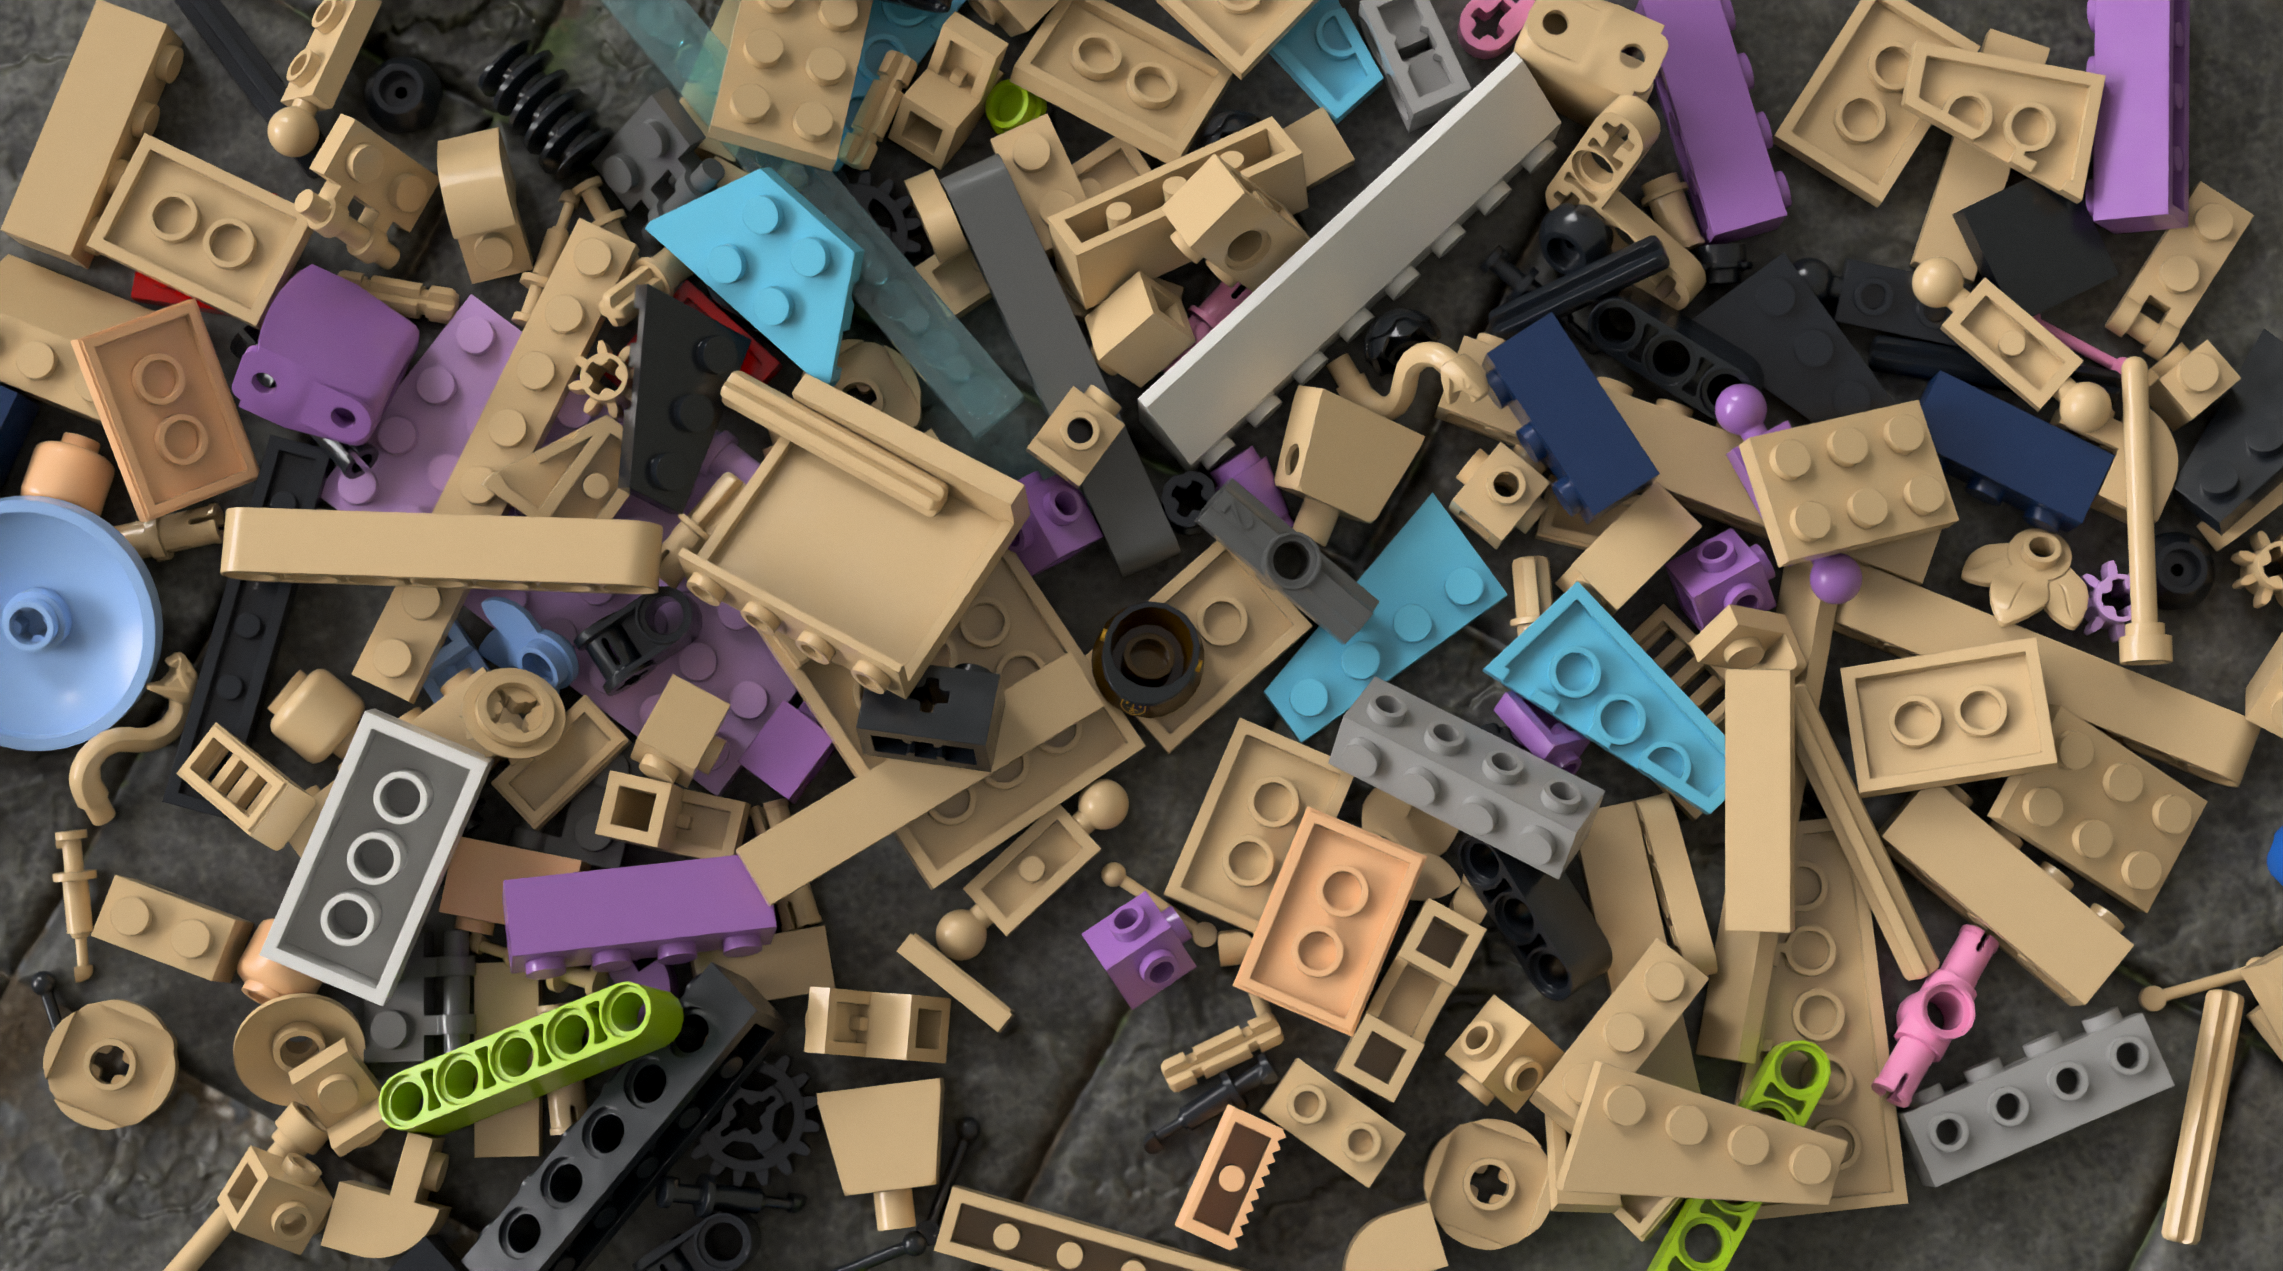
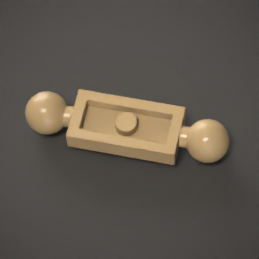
M324 0L319 5L312 19V26L315 28L306 48L294 58L287 71L286 77L290 82L280 101L287 107L277 111L268 124V138L277 152L287 157H301L308 154L316 146L319 139V127L315 116L318 111L333 108L382 1Z
M1932 257L1923 261L1916 268L1912 277V288L1917 299L1926 306L1933 308L1947 307L1953 312L1940 329L2037 412L2051 397H2054L2060 403L2059 412L2063 422L2076 432L2091 433L2099 430L2108 422L2112 412V402L2107 391L2096 383H2076L2070 377L2084 360L1987 278H1984L1970 293L1963 287L1964 278L1961 269L1948 258Z
M1097 779L1083 788L1078 798V811L1072 816L1061 804L1041 816L963 888L976 904L970 910H953L941 918L936 928V942L942 953L954 960H968L978 955L984 948L987 939L986 929L991 924L995 923L1006 937L1016 930L1101 851V848L1089 834L1095 829H1112L1125 819L1129 809V799L1124 788L1113 780Z

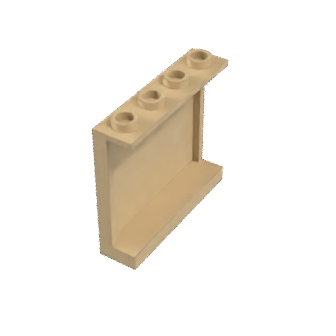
M805 373L792 392L794 400L946 482L949 496L945 505L935 517H927L780 436L699 553L696 555L685 548H682L677 556L687 579L686 586L695 596L710 605L719 606L721 602H724L741 611L742 618L753 628L764 634L773 635L775 631H778L795 640L799 650L812 660L825 665L833 660L851 670L850 673L853 678L870 691L884 694L887 689L907 699L1030 516L1025 485Z

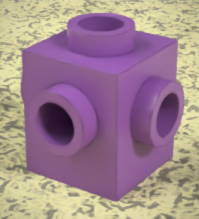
M1035 471L1017 480L1025 485L1030 516L1008 549L1017 554L1031 577L1072 558L1104 537L1088 508V503L1083 493L1059 475L1055 474L1044 480L1040 472Z
M1732 528L1705 540L1697 547L1665 564L1681 610L1700 632L1729 604L1764 611L1776 607L1768 583L1770 579L1775 577L1771 562L1758 544L1748 547Z
M1146 891L1082 933V936L1132 1010L1197 967L1183 946L1185 942L1193 937L1172 906L1160 912Z

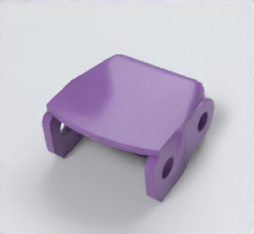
M311 264L303 270L297 271L294 277L285 284L275 297L265 316L258 339V346L252 345L248 347L241 358L232 384V391L241 400L238 407L284 428L348 445H363L370 439L396 394L399 385L403 382L410 361L418 349L419 330L410 320L357 284ZM266 373L275 380L277 386L274 388L263 386L257 380L256 374Z

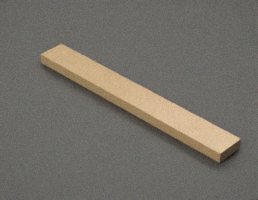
M1810 560L1794 564L1791 567H1784L1776 613L1786 615L1806 661L1805 669L1795 677V684L1803 683L1808 687L1819 710L1838 604L1826 603L1820 600L1813 592L1810 585V572L1813 564ZM1796 752L1795 839L1807 778ZM1725 895L1714 950L1718 971L1710 975L1696 1054L1755 1065L1779 932L1725 931Z

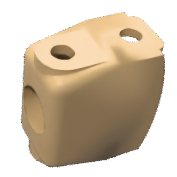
M1535 0L1515 43L1514 51L1525 62L1553 110L1577 123L1590 127L1602 111L1620 95L1629 94L1636 96L1647 103L1653 89L1654 79L1666 56L1669 45L1666 37L1661 34L1665 25L1620 5L1604 0ZM1627 47H1636L1644 54L1645 61H1640L1622 53V50ZM1623 125L1616 135L1622 138L1628 135L1630 130Z

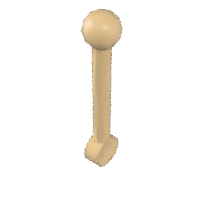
M1110 862L1103 867L1101 878L1106 885L1110 887L1120 886L1135 897L1146 891L1160 912L1172 906L1128 877L1122 864ZM1172 906L1192 934L1193 942L1197 946L1209 947L1216 942L1217 930L1213 924L1209 922L1198 923Z
M2262 957L2251 958L2246 963V966L2250 965L2251 963L2257 961ZM2244 967L2165 989L2158 986H2147L2139 993V1004L2144 1010L2150 1012L2159 1011L2166 1005L2167 1001L2245 980L2239 971Z

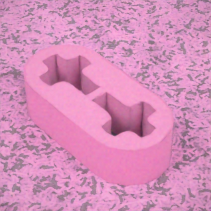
M1471 0L1462 11L1458 24L1457 35L1460 45L1465 52L1475 58L1490 59L1499 56L1518 39L1528 17L1529 10L1535 0H1519L1517 3L1513 0ZM1499 9L1505 13L1496 30L1499 36L1498 39L1495 40L1488 34L1480 40L1474 37L1473 33L1476 27L1474 17L1477 16L1479 19L1487 21Z

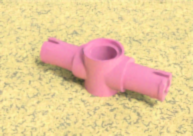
M1969 924L1963 925L1940 969H1937L1926 978L1920 991L1907 996L1899 1004L1896 1014L1898 1029L1894 1034L1897 1044L1879 1076L1875 1078L1871 1085L1872 1090L1879 1096H1883L1886 1091H1889L1890 1094L1886 1101L1903 1108L1908 1107L1929 1066L1933 1062H1939L1953 1039L1965 1035L1973 1026L1976 1017L1974 1000L1977 997L1974 988L1992 955L1999 948V942L1991 935L1987 936L1984 941L1980 940L1985 932L1981 928ZM1929 1002L1934 1003L1943 1014L1944 1025L1942 1029L1936 1027L1930 1021L1927 1012Z

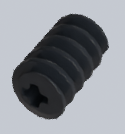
M530 40L521 41L508 48L486 67L479 77L478 87L485 96L494 97L493 106L500 115L509 116L508 125L516 135L525 136L523 144L530 154L540 155L538 164L544 172L555 174L556 179L562 180L591 164L615 134L610 127L592 133L589 129L600 116L595 108H590L577 114L574 110L584 98L580 88L561 94L559 90L570 77L566 70L560 69L546 75L544 71L552 63L554 55L550 50H543L531 56L529 51L532 49L533 43Z

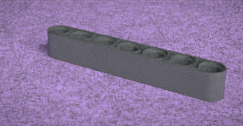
M998 153L941 178L942 188L1047 418H1050L1073 386L1082 393H1085L1092 384L1111 397ZM1118 412V414L1115 417L1123 423L1121 416ZM1076 419L1068 425V436L1075 443H1085L1091 439L1092 427L1086 420ZM1124 426L1079 486L1087 500L1090 512L1104 535L1102 538L1122 579L1181 553L1170 523Z

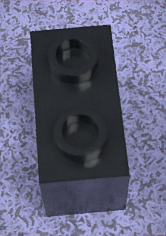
M970 663L958 664L954 668L929 665L907 699L887 689L884 694H877L865 688L856 725L863 755L991 772L1006 703L1001 675L992 673L983 666Z

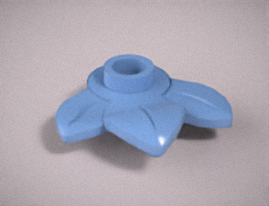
M495 596L487 598L481 603L485 615L495 627L479 646L478 652L481 656L500 668H518L530 671L550 683L558 694L560 689L566 688L576 680L579 674V663L576 651L568 639L551 630L543 629L531 613L515 601Z

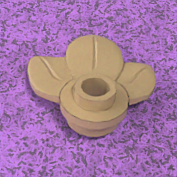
M2040 528L2023 530L2016 534L2010 543L1988 544L1978 548L1968 557L1962 570V580L1971 584L1990 587V605L1998 625L2002 628L2019 623L2044 609L2059 625L2069 630H2075L2082 622L2088 606L2089 594L2087 585L2070 567L2072 563L2070 546L2060 535L2052 534ZM2033 553H2038V554L2044 555V556H2046V557H2039V556H2036V555L2033 554Z
M1374 788L1362 806L1361 829L1427 856L1410 900L1425 901L1428 898L1437 899L1450 894L1461 884L1459 876L1440 856L1447 851L1459 829L1378 788Z

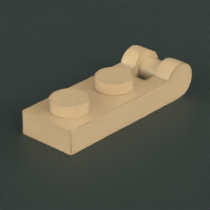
M2200 181L2189 194L2188 227L2166 229L2107 320L2105 328L2119 337H2122L2125 333L2144 345L2142 352L2156 361H2160L2178 337L2182 326L2254 215ZM2145 301L2165 313L2159 323L2140 312Z

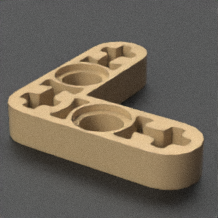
M1629 94L1620 95L1594 120L1548 185L1545 193L1546 203L1550 211L1563 203L1582 204L1592 207L1597 212L1599 219L1613 231L1614 238L1611 247L1613 253L1629 246L1617 234L1615 227L1626 232L1634 243L1650 235H1656L1666 249L1670 265L1666 270L1634 284V286L1643 289L1679 311L1685 308L1704 288L1706 283L1705 271L1693 254L1619 192L1655 143L1661 131L1660 121L1648 103L1636 96ZM1623 125L1630 130L1626 141L1616 135ZM1591 152L1603 157L1610 165L1613 173L1602 169L1593 159Z

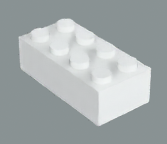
M375 708L365 711L259 955L370 1002L384 1006L395 992L495 759L491 757L485 758L484 754Z

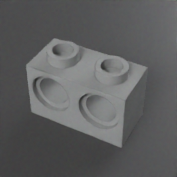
M1430 0L1360 1L1357 24L1376 65L1384 77L1383 80L1408 133L1442 119L1470 93L1471 87Z

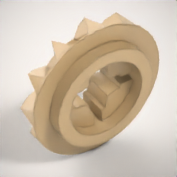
M518 668L494 669L476 678L465 692L459 717L463 718L466 726V740H475L482 746L485 758L494 754L508 758L511 766L521 759L533 758L538 762L553 746H557L566 721L563 702L552 685L542 677ZM506 707L511 714L528 713L524 718L521 729H517L512 722L497 723L503 708Z

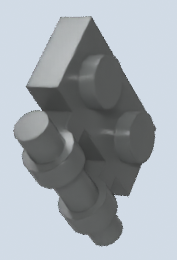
M669 87L652 94L591 162L629 212L644 204L648 207V222L642 227L641 233L644 240L654 246H658L661 243L645 229L648 223L718 189L717 184L725 174L723 166L717 160L707 158L702 162L694 150L705 140L706 136ZM672 175L677 180L675 184L676 191L667 182Z
M443 931V956L434 957V932H420L392 998L384 1006L364 999V1037L366 1050L364 1049V1063L428 1061L434 1058V1035H444V1054L470 1044V1034H476V1014H470V976H476V956H470L469 931ZM434 977H443L444 1015H434Z

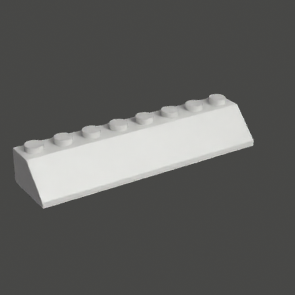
M1514 51L1138 398L1139 422L1186 471H1196L1201 465L1208 471H1211L1219 465L1236 447V444L1230 439L1248 422L1254 428L1263 424L1282 405L1283 402L1277 395L1294 379L1301 386L1312 379L1329 360L1323 354L1324 351L1340 337L1347 343L1355 339L1375 318L1369 310L1386 294L1394 301L1405 293L1421 275L1415 269L1417 265L1432 252L1438 258L1447 254L1466 234L1461 225L1478 209L1484 216H1487L1511 193L1512 189L1507 184L1510 179L1523 167L1532 174L1555 153L1558 147L1552 141L1557 135L1561 121L1525 62Z

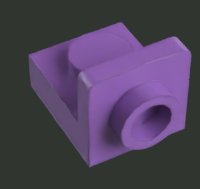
M1514 691L1505 692L1494 708V711L1510 728L1514 739L1526 747L1533 755L1574 775L1582 763L1579 757L1590 743V740Z

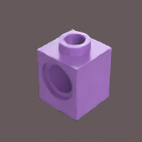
M783 700L737 762L795 804L836 748L804 701L796 709Z

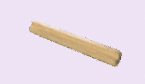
M734 371L724 383L720 395L722 396L723 404L927 517H935L945 505L949 496L946 482L743 371Z
M2213 989L2206 993L2161 1233L2163 1238L2187 1245H2197L2201 1239L2244 1008V997L2232 991Z

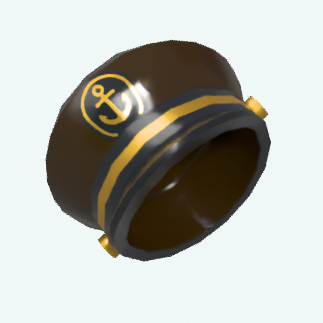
M1147 601L1122 608L1106 622L1096 638L1092 650V673L1098 689L1113 707L1131 716L1156 718L1176 711L1194 695L1202 679L1205 652L1200 633L1187 615L1167 603Z

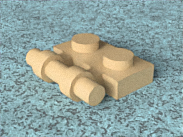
M340 114L309 168L327 181L319 194L310 189L302 191L297 196L294 207L297 212L307 218L308 226L325 238L336 237L347 244L348 252L365 264L374 262L383 269L388 270L394 267L400 258V250L388 242L386 234L392 224L410 233L440 181L438 176L354 118ZM352 198L365 206L358 221L349 216L348 205Z

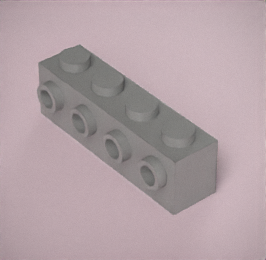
M1376 676L1343 716L1328 764L1558 880L1587 839L1605 794V790Z
M2118 1006L2106 1009L2083 1019L2081 1022L2085 1032L2062 1041L2059 1032H2053L2024 1044L2022 1048L2026 1057L2003 1066L2000 1057H1995L1963 1071L1967 1080L1965 1083L1946 1091L1943 1090L1940 1082L1917 1089L1912 1096L1910 1105L1897 1111L1899 1133L1922 1185L1938 1187L2175 1086L2143 1013L2121 1015Z

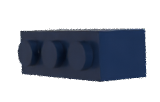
M1552 312L1486 354L1481 366L1486 372L1485 375L1490 390L1488 393L1489 397L1499 409H1503L1507 405L1522 426L1516 430V435L1521 445L1535 463L1542 459L1545 460L1557 478V481L1551 484L1554 494L1570 516L1573 517L1580 513L1588 525L1651 485L1658 477L1659 471Z
M1941 370L1928 381L1919 402L1943 473L1967 483L1965 491L1984 503L2000 506L2003 501L2024 511L2023 520L2035 528L2043 529L2052 534H2058L2060 529L2069 532L2083 523L2115 455Z

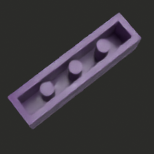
M1639 0L1634 12L1665 25L1661 34L1668 40L1669 47L1654 79V85L1684 182H1687L1689 186L1687 192L1701 237L1705 241L1704 246L1727 244L1778 229L1787 216L1786 208L1791 207V193L1784 173L1782 171L1774 172L1767 149L1773 147V138L1768 119L1763 111L1755 113L1749 90L1754 89V76L1750 61L1744 52L1737 54L1730 31L1736 29V20L1731 1Z
M2088 0L2087 18L2091 31L2095 33V56L2089 57L2086 72L2106 75L2091 151V154L2094 155V177L2087 181L2085 190L2087 210L2095 223L2113 234L2187 228L2189 216L2190 0Z
M738 855L503 881L502 904L510 973L526 972V977L533 980L559 977L566 973V967L592 965L593 970L596 972L619 971L630 967L632 960L658 957L660 964H682L695 960L698 957V952L723 950V955L726 957L750 956L762 951V945L771 944L777 927L774 905L768 906Z

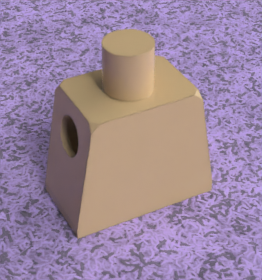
M1298 385L1274 478L1276 487L1304 499L1292 528L1296 532H1302L1311 537L1318 546L1326 547L1338 516L1371 524L1377 519L1420 449L1425 436L1326 389Z
M944 1078L816 1093L817 1103L845 1196L873 1192L878 1231L916 1226L912 1187L935 1185L940 1181Z

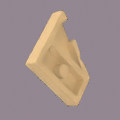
M604 415L487 476L481 485L528 517L613 519L630 495L618 488L623 426L610 416Z

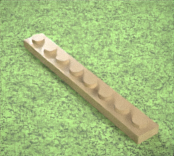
M578 219L432 513L508 516L512 506L481 484L487 476L541 449L570 391L568 385L575 381L581 369L574 358L580 356L586 359L606 319L599 311V302L603 300L602 297L605 292L627 277L640 250L637 244L584 219ZM395 586L352 675L414 704L471 589Z

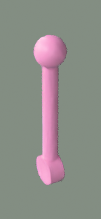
M2040 313L2033 316L2037 322L2068 348L2121 374V367L2127 359L2126 357L2116 359L2042 320Z

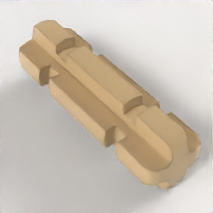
M894 50L886 53L877 72L880 78L879 80L873 79L852 122L851 127L854 131L853 133H847L839 149L838 159L846 165L861 171L869 169L878 149L875 144L877 141L882 142L904 95L901 90L902 88H908L916 72L917 63L912 58Z
M342 270L338 273V276L357 284L404 317L420 319L422 315H425V318H429V321L448 324L459 308V294L452 288L432 285L428 290L423 286V283L377 275H373L370 280L367 276H364V273Z
M1266 1012L1247 1021L1249 1026L1240 1029L1238 1025L1192 1047L1193 1052L1186 1056L1181 1052L1164 1060L1161 1064V1070L1169 1088L1173 1092H1180L1197 1084L1196 1079L1203 1075L1208 1079L1252 1058V1052L1258 1049L1263 1053L1280 1045L1284 1041V1034L1276 1017L1271 1012Z

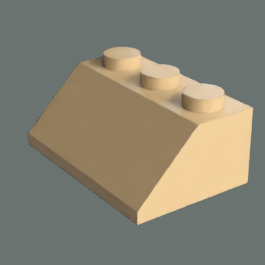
M8 254L0 261V385L103 426L72 347L71 340L154 312V310Z

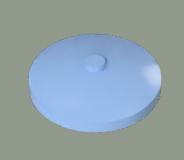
M26 495L0 498V746L25 751H52L68 748L90 740L100 732L113 726L135 706L146 691L145 685L151 682L156 671L163 641V619L158 592L147 566L132 544L116 528L95 513L76 504L45 496Z

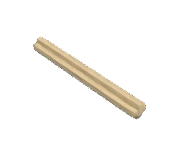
M1803 683L1795 684V752L1904 978L1908 981L1925 978L1939 968L1940 961L1808 687Z

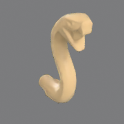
M1432 341L1417 343L1403 353L1397 362L1391 390L1387 396H1381L1371 387L1365 373L1360 374L1348 353L1326 365L1338 385L1336 390L1341 397L1390 420H1395L1407 411L1414 400L1420 372L1427 367H1433L1441 373L1445 398L1449 405L1457 401L1461 391L1470 395L1471 402L1480 401L1490 392L1485 372L1474 359L1465 353L1459 355L1450 347Z
M174 652L164 660L170 666V669L160 681L146 683L145 685L148 690L169 699V708L161 720L143 728L116 727L102 731L88 740L77 753L70 767L68 780L71 793L78 808L85 810L93 825H104L111 821L116 814L108 799V789L101 779V765L106 758L117 752H152L166 747L183 733L198 682V676L191 662L182 652Z

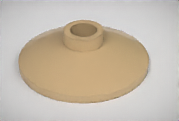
M310 993L283 995L257 1007L240 1025L233 1045L235 1069L243 1084L258 1097L282 1106H289L292 1101L308 1106L292 1087L289 1071L343 1038L347 1040L364 1062V1049L366 1050L364 1032L354 1014L344 1005L331 998ZM296 1036L309 1037L303 1042H292L289 1040Z

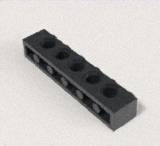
M711 962L701 974L690 981L684 995L679 1000L683 1008L684 1021L681 1031L675 1040L663 1048L628 1061L620 1072L608 1079L602 1088L601 1094L578 1122L572 1124L563 1133L557 1147L537 1171L530 1174L522 1182L518 1193L501 1214L480 1232L477 1242L461 1260L469 1271H585L657 1186L660 1176L667 1174L791 1025L745 977Z

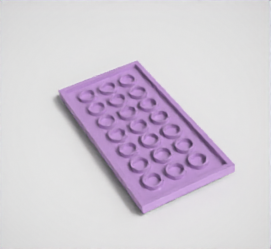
M471 294L399 385L396 394L368 440L379 452L374 466L370 469L355 452H351L350 455L363 469L365 474L355 479H349L336 466L326 479L321 498L335 509L344 511L432 513L522 331ZM579 374L577 375L575 381L580 380ZM570 390L541 448L604 415L610 416L608 408L603 406L601 412L592 418L583 411L584 405L590 396L588 394L578 395ZM699 472L683 514L687 516L717 482L718 478L711 473L706 478ZM631 494L613 518L646 521L663 526L662 543L681 521L677 517L679 514H669ZM514 507L511 508L508 516H525ZM686 576L676 589L691 597L700 608L702 628L698 637L690 645L659 664L638 683L613 696H608L604 691L603 685L606 680L587 651H579L573 640L593 623L611 613L619 611L641 595L471 589L463 604L495 629L485 615L481 603L490 597H505L527 609L543 629L551 630L568 639L576 651L579 663V674L570 686L583 696L585 694L589 696L601 710L637 737L673 674L731 704L723 725L717 736L727 741L709 775L697 770L693 777L695 781L715 796L721 797L742 770L743 766L737 761L782 701L785 700L792 704L799 695L758 631L742 618L741 611L724 602H721L719 606H713L702 601L686 586ZM659 578V586H668ZM668 602L657 610L654 624L660 634L673 633L681 626L683 621L681 604L679 602ZM609 644L611 650L613 651V653L615 654V656L617 657V659H618L619 662L621 663V660L619 659V657H618L617 654L615 653V651H614V649L612 648V646Z

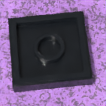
M2031 178L2018 182L1952 214L1982 278H1987L2032 317L2119 275L2083 199L2076 204Z

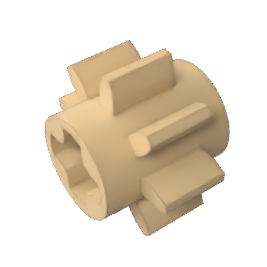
M601 340L598 341L597 345L598 354L591 356L588 360L580 356L574 358L577 365L582 368L580 380L570 383L568 387L575 394H588L590 396L583 409L589 416L594 418L601 412L604 406L608 408L610 416L620 423L623 422L624 418L623 409L631 406L634 369L628 367L630 346L628 345L623 348L617 357L613 354L610 346ZM605 372L616 375L622 381L616 391L605 388L599 382Z
M2259 531L2250 536V544L2254 550L2253 553L2239 551L2231 556V560L2241 566L2240 579L2236 580L2232 587L2233 589L2245 587L2250 593L2254 594V608L2258 609L2265 606L2273 595L2276 596L2278 603L2283 607V533L2279 534L2273 543H2270L2267 534ZM2278 561L2281 565L2282 573L2268 578L2263 566Z

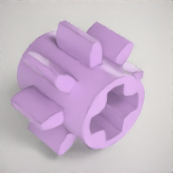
M2114 560L2101 566L2100 575L2102 581L2087 573L2080 576L2087 585L2089 594L2088 606L2084 615L2088 623L2083 633L2089 635L2099 629H2108L2111 642L2117 643L2119 642V637L2125 636L2124 623H2131L2129 574H2118L2117 566ZM2110 592L2112 597L2122 598L2124 608L2116 612L2114 606H2104L2102 595Z

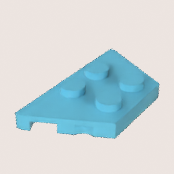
M771 167L760 168L648 223L645 229L802 370L833 387L837 384L842 371V367H838L837 362L843 331L850 329L854 308L852 290L855 283L859 281L865 250Z

